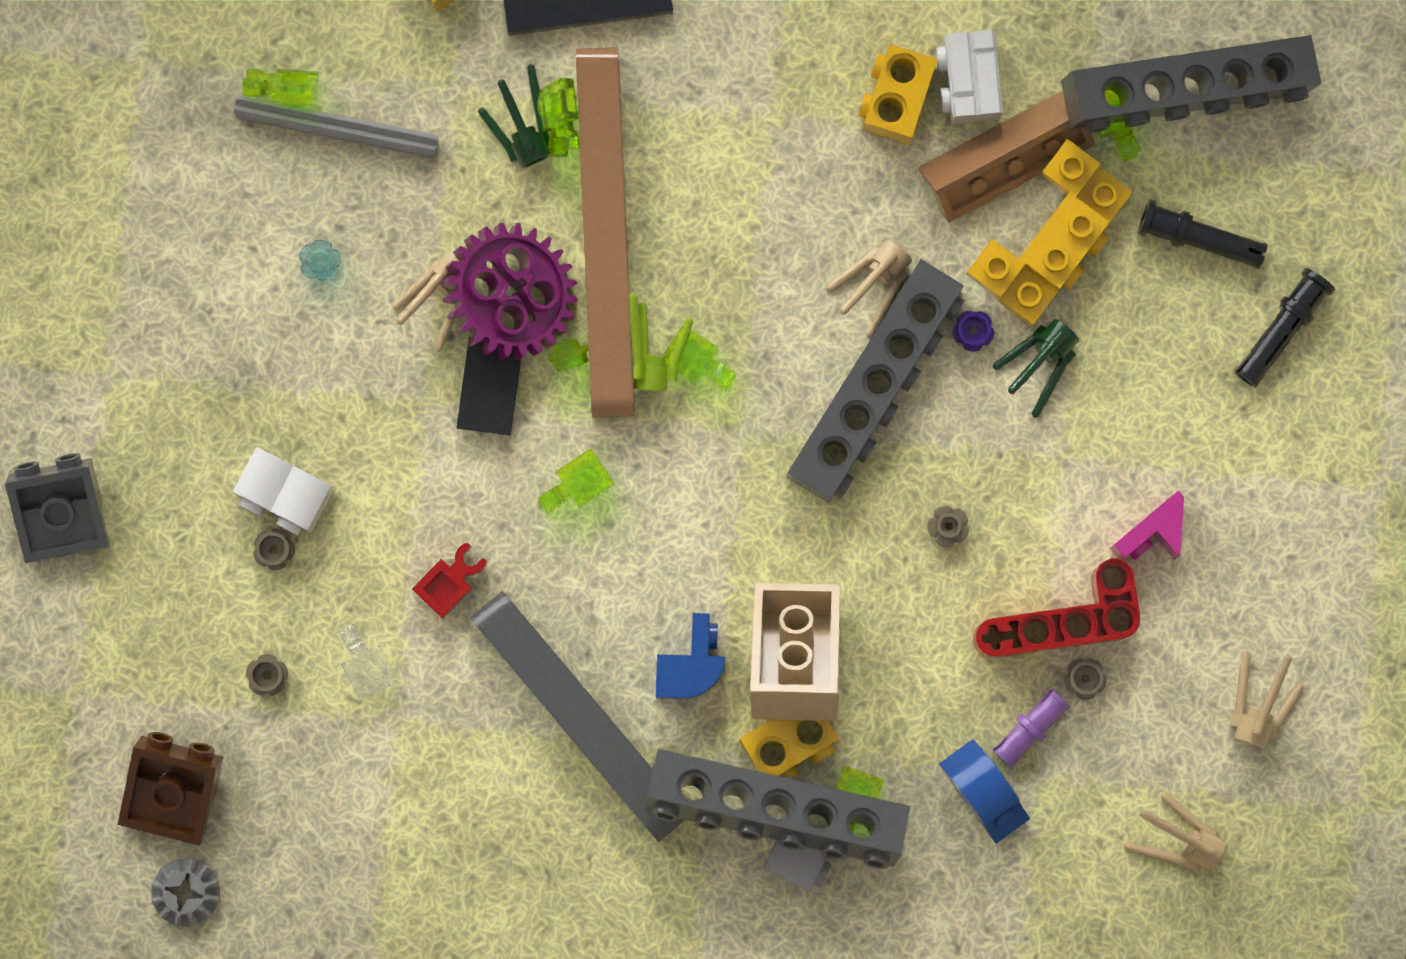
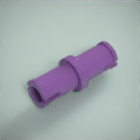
M1050 688L1048 693L1026 716L1021 714L1016 719L1019 723L992 750L1013 768L1014 764L1037 740L1041 743L1046 738L1044 733L1070 706Z

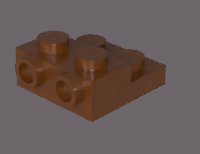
M151 732L148 734V737L141 736L132 750L117 825L200 846L204 840L210 807L216 795L224 757L215 755L214 748L208 744L191 743L189 748L173 744V738L165 733Z

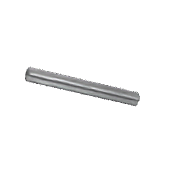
M239 95L234 105L235 117L242 120L428 158H434L438 150L439 138L435 134L245 95Z

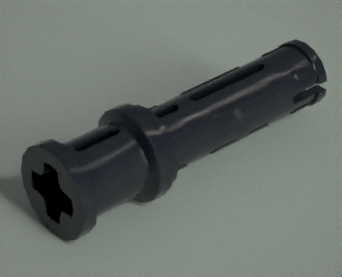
M1149 199L1145 206L1137 234L1142 236L1149 233L1170 240L1171 245L1175 247H1183L1184 244H1188L1254 266L1257 269L1261 267L1265 258L1262 254L1266 253L1268 247L1267 243H1261L1195 221L1190 212L1183 210L1181 213L1159 207L1156 201Z
M1304 268L1301 272L1303 278L1290 296H1284L1281 299L1280 312L1251 349L1245 360L1234 371L1240 379L1254 388L1259 385L1266 372L1274 364L1302 325L1306 326L1313 321L1314 317L1312 314L1325 296L1332 295L1336 290L1329 281L1309 268Z

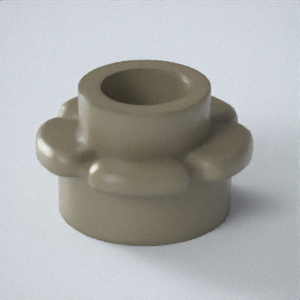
M948 505L941 506L934 511V517L929 519L928 532L930 536L935 537L938 545L952 547L954 543H962L967 538L969 528L967 527L968 517L959 508L952 509ZM947 522L952 523L953 528L951 530L945 529Z
M272 529L271 532L263 531L254 541L255 550L253 555L260 566H268L270 570H280L286 567L287 561L294 557L295 545L289 540V535L281 529ZM272 546H277V553H271L270 548Z
M271 654L259 656L258 660L252 661L246 670V677L250 681L249 687L258 695L268 693L273 696L280 693L285 687L284 680L288 678V669L285 663L279 662L277 657ZM266 671L271 673V678L268 680L263 677Z
M1079 658L1072 661L1067 667L1068 675L1064 677V683L1070 693L1074 692L1077 698L1089 700L1094 698L1097 692L1100 693L1104 690L1106 676L1103 674V667L1098 661L1091 658L1084 661ZM1082 675L1089 676L1087 683L1082 682Z

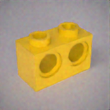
M889 44L886 56L878 53L871 73V78L878 80L874 94L865 93L858 117L865 119L863 131L910 145L933 76L937 58ZM899 65L907 66L913 72L914 78L909 82L900 83L893 79L890 71ZM887 104L894 105L899 109L901 117L895 122H886L880 118L878 114L879 108Z
M772 719L739 738L757 771L792 778L799 774L795 766L802 761L810 758L814 765L833 754L835 750L831 744L837 742L839 738L828 720H811L820 726L822 735L816 744L807 745L802 743L797 736L799 724L807 720ZM777 742L784 748L785 758L780 765L768 766L761 760L760 750L764 744Z

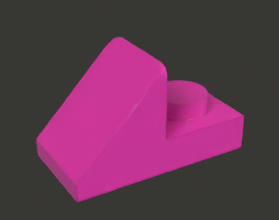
M1179 491L1174 493L1112 545L1110 550L1117 558L1123 560L1130 555L1135 561L1154 545L1149 539L1150 536L1154 535L1174 560L1180 557L1184 496Z

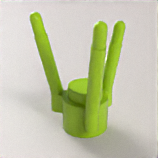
M631 293L629 295V311L634 357L633 388L667 391L668 380L677 381L678 366L689 338L693 319L691 317L686 318L670 363L666 365L665 356L649 355L647 304L641 302L638 309L637 295Z

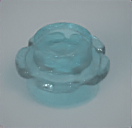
M315 240L313 243L305 245L299 255V259L302 261L300 268L303 274L309 279L318 278L320 281L333 277L335 275V268L339 267L341 262L338 250L333 249L332 244L326 240ZM318 257L324 259L322 264L316 263Z

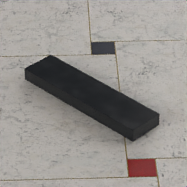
M503 0L508 36L673 14L672 0Z

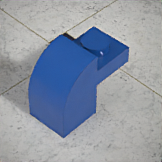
M693 613L691 655L657 654L656 699H692L708 692L719 680L724 669L725 657L708 656L709 649H717L718 623H710V613Z
M974 739L939 763L955 790L970 806L988 835L996 844L1030 820L1013 788Z

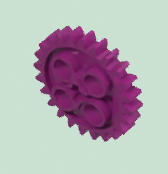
M499 223L494 227L493 233L486 226L478 231L479 239L473 234L466 238L464 242L467 248L460 246L453 251L454 256L459 261H451L445 266L454 276L442 281L443 286L452 289V293L442 299L443 303L454 304L456 308L447 318H460L462 321L456 333L459 335L469 331L472 334L468 344L470 347L480 341L484 342L483 355L487 356L498 348L500 360L508 358L511 351H513L516 360L526 357L527 350L532 356H536L542 352V345L549 348L556 344L553 335L561 336L565 334L567 329L562 322H568L575 316L566 306L578 302L577 297L567 294L568 289L577 285L576 280L565 279L564 273L572 268V264L560 265L557 261L564 251L559 249L551 253L548 250L551 237H547L540 243L536 241V228L522 235L520 223L512 226L509 233L505 224ZM506 254H511L517 258L519 262L518 272L508 267ZM487 261L492 263V269L487 267ZM475 278L486 282L489 289L488 296H483L477 292L474 283ZM509 286L515 291L511 297L505 292ZM533 287L539 288L545 296L544 305L538 304L533 299ZM502 311L512 316L515 325L513 330L503 325L501 321ZM528 314L533 316V322L529 321Z

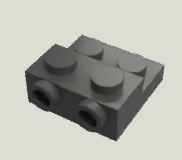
M79 453L66 454L55 459L56 465L40 468L39 463L36 461L26 462L13 468L14 473L8 475L5 487L25 563L109 546L110 540L100 504L101 493L92 458L81 460Z

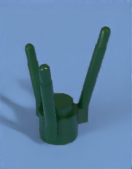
M533 64L527 66L538 132L534 126L526 128L515 100L503 79L498 81V86L518 131L511 135L514 143L509 140L485 108L481 107L478 110L481 118L506 150L511 163L518 160L521 168L529 167L550 157L551 153L548 147L553 145L547 129L539 82Z
M1053 319L1047 327L1040 325L1030 337L993 364V369L999 370L1038 342L1035 349L1039 354L1008 388L1010 394H1015L1045 360L1053 364L1059 360L1032 411L1033 417H1039L1066 366L1076 356L1072 349L1079 342L1078 336L1066 324L1057 319Z

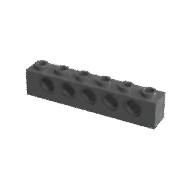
M1312 35L1073 70L1061 80L1070 130L1085 128V133L1105 131L1110 129L1111 123L1125 122V127L1141 126L1151 122L1150 117L1163 115L1165 116V121L1180 120L1189 117L1190 111L1203 109L1205 115H1215L1229 111V105L1244 103L1245 109H1254L1268 105L1270 103L1269 99L1283 97L1284 103L1298 102L1309 98L1308 93L1322 84ZM1265 66L1271 67L1276 72L1278 77L1277 83L1270 81L1266 77ZM1225 72L1232 73L1237 78L1238 89L1232 88L1227 84ZM1185 78H1190L1197 83L1199 87L1198 95L1188 91L1185 86ZM1145 84L1153 85L1158 90L1159 101L1148 97L1145 92ZM1105 90H1111L1117 94L1120 101L1119 107L1112 106L1107 102Z
M920 259L786 475L788 479L827 503H830L834 495L840 499L843 498L854 480V477L848 474L856 460L864 463L877 443L870 438L878 424L885 428L887 427L899 408L898 405L893 403L896 395L901 388L909 392L921 370L914 366L923 353L928 356L932 355L943 337L942 334L937 332L945 317L953 321L965 302V299L959 296L964 287L963 284ZM926 303L933 309L934 318L930 322L920 323L913 318L911 308L915 304ZM896 338H903L911 344L912 354L907 358H896L889 350V343ZM876 373L885 375L890 382V389L884 394L871 392L866 382L869 376ZM851 409H860L867 415L868 424L861 430H853L846 425L844 415ZM831 444L839 445L846 453V460L841 465L831 466L824 461L822 450Z
M658 749L652 766L643 810L650 811L654 817L665 821H676L678 818L694 821L695 826L701 829L716 831L721 827L737 831V835L745 839L760 840L762 837L778 840L779 844L785 848L800 850L805 846L821 850V854L829 858L845 859L846 856L862 859L863 863L869 867L885 869L888 868V865L895 867L902 855L910 806ZM694 786L700 790L702 798L690 800L683 795L681 788ZM729 795L737 796L743 801L744 808L739 810L731 809L725 804L723 798ZM778 805L785 811L786 817L774 819L768 815L765 807ZM818 814L824 817L828 827L824 829L813 827L808 821V816ZM861 824L865 826L869 831L870 837H856L851 832L850 825Z

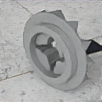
M181 858L173 860L159 870L151 884L152 904L162 919L175 926L188 927L204 922L212 915L219 902L220 886L215 873L205 863L196 859ZM188 874H190V889L196 891L197 894L203 895V897L187 899L182 907V911H180V896L173 894V891H169L168 887L182 886L184 881L187 880Z

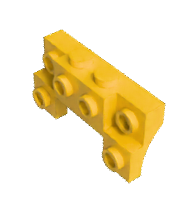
M1069 139L1064 142L1041 173L1044 178L1067 196L1020 258L1016 257L995 240L991 239L966 273L968 277L988 291L1010 313L1030 328H1032L1062 286L1068 290L1073 287L1085 271L1078 265L1087 253L1095 257L1109 239L1104 230L1133 193L1132 190L1100 168V162Z

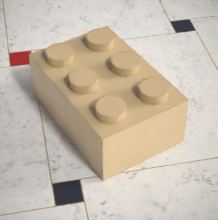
M755 583L750 683L751 719L838 721L840 584Z

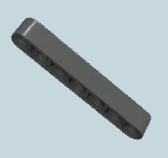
M503 591L470 617L478 629L658 842L685 820L678 818L676 821H665L654 817L652 812L643 810L652 767Z

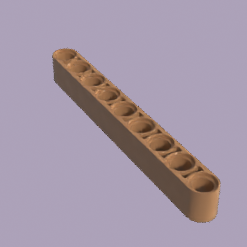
M618 47L576 49L592 418L635 416Z

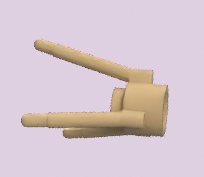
M886 240L880 248L874 246L865 257L828 284L827 290L829 292L834 291L870 265L868 269L871 274L840 308V313L846 314L877 280L884 284H888L892 280L866 333L868 338H872L884 319L900 286L909 277L905 269L911 264L912 259L896 243Z
M446 252L439 262L435 261L428 272L392 304L394 310H399L420 292L396 319L398 325H403L435 289L446 296L452 293V289L443 286L442 281L454 276L445 268L449 262L459 261L454 254ZM451 304V307H450V309H449V312H448L447 316H448L452 311L456 310L454 304ZM446 316L434 346L436 352H440L443 349L455 319H448Z
M1247 651L1242 653L1235 712L1230 722V725L1237 727L1234 738L1265 750L1269 740H1275L1279 727L1304 689L1302 683H1297L1276 716L1270 715L1292 661L1290 654L1284 656L1261 711L1249 707L1246 715L1244 710L1250 653Z
M1166 792L1161 794V799L1198 831L1193 829L1190 833H1187L1147 810L1140 811V816L1143 819L1182 840L1184 844L1181 852L1187 854V856L1131 842L1124 844L1125 850L1183 865L1194 872L1199 867L1208 871H1212L1215 868L1226 847V841L1215 836L1217 833L1216 829L1204 824Z

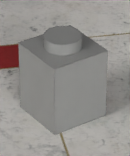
M776 840L763 869L810 892L813 884L819 887L822 886L832 864L825 861L827 857L821 854V850L805 846L800 850L789 849L781 846L779 841Z

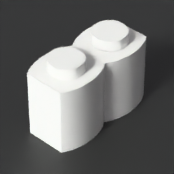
M256 447L233 493L242 497L238 504L241 507L259 516L262 515L265 509L279 516L276 525L295 535H299L301 529L312 533L335 488Z

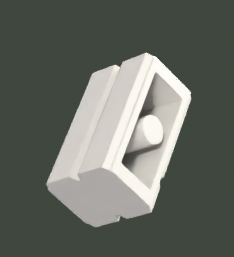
M985 30L945 35L943 47H936L938 72L946 73L947 88H940L942 113H950L951 124L1000 120L1003 114L995 31Z

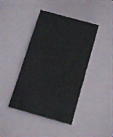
M482 341L472 347L468 345L456 429L511 436L521 360H516L513 351H511L508 358L500 360L498 348L487 356L483 355L484 342Z

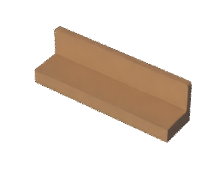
M1063 91L923 164L919 167V171L932 188L943 216L948 222H951L1041 174L1067 139L1083 151L1096 144L1092 133H1085V128L1070 130Z

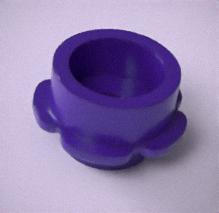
M965 311L957 317V325L953 327V337L957 343L963 345L965 350L971 352L979 351L983 345L987 346L993 340L994 329L991 328L992 320L984 312ZM971 327L977 328V334L972 335L969 329Z

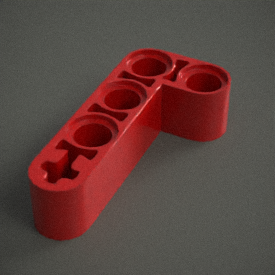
M1111 558L1103 561L1094 569L1092 589L1095 604L985 620L974 631L973 645L975 650L986 658H999L1118 641L1132 636L1140 625V611L1135 578L1131 566L1120 558ZM1114 567L1122 573L1123 584L1118 590H1111L1103 584L1102 573L1105 568ZM1113 609H1121L1127 613L1130 621L1126 631L1117 632L1110 627L1108 616ZM1071 615H1079L1086 620L1088 631L1084 637L1075 638L1068 633L1066 622ZM1029 621L1040 622L1045 627L1046 637L1042 643L1033 644L1025 638L1024 627ZM1009 623L1016 624L1014 636L1019 648L1012 647L1013 639L1003 640L998 643L997 650H992L990 643H983L982 636L989 633V627H994L996 634H1003L1012 631Z

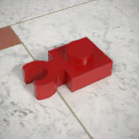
M468 542L462 544L457 549L455 562L451 566L440 559L412 588L442 619L472 590L464 580L469 575L481 573L487 566L488 562L484 558L479 560L475 566L465 564L464 556L472 548Z

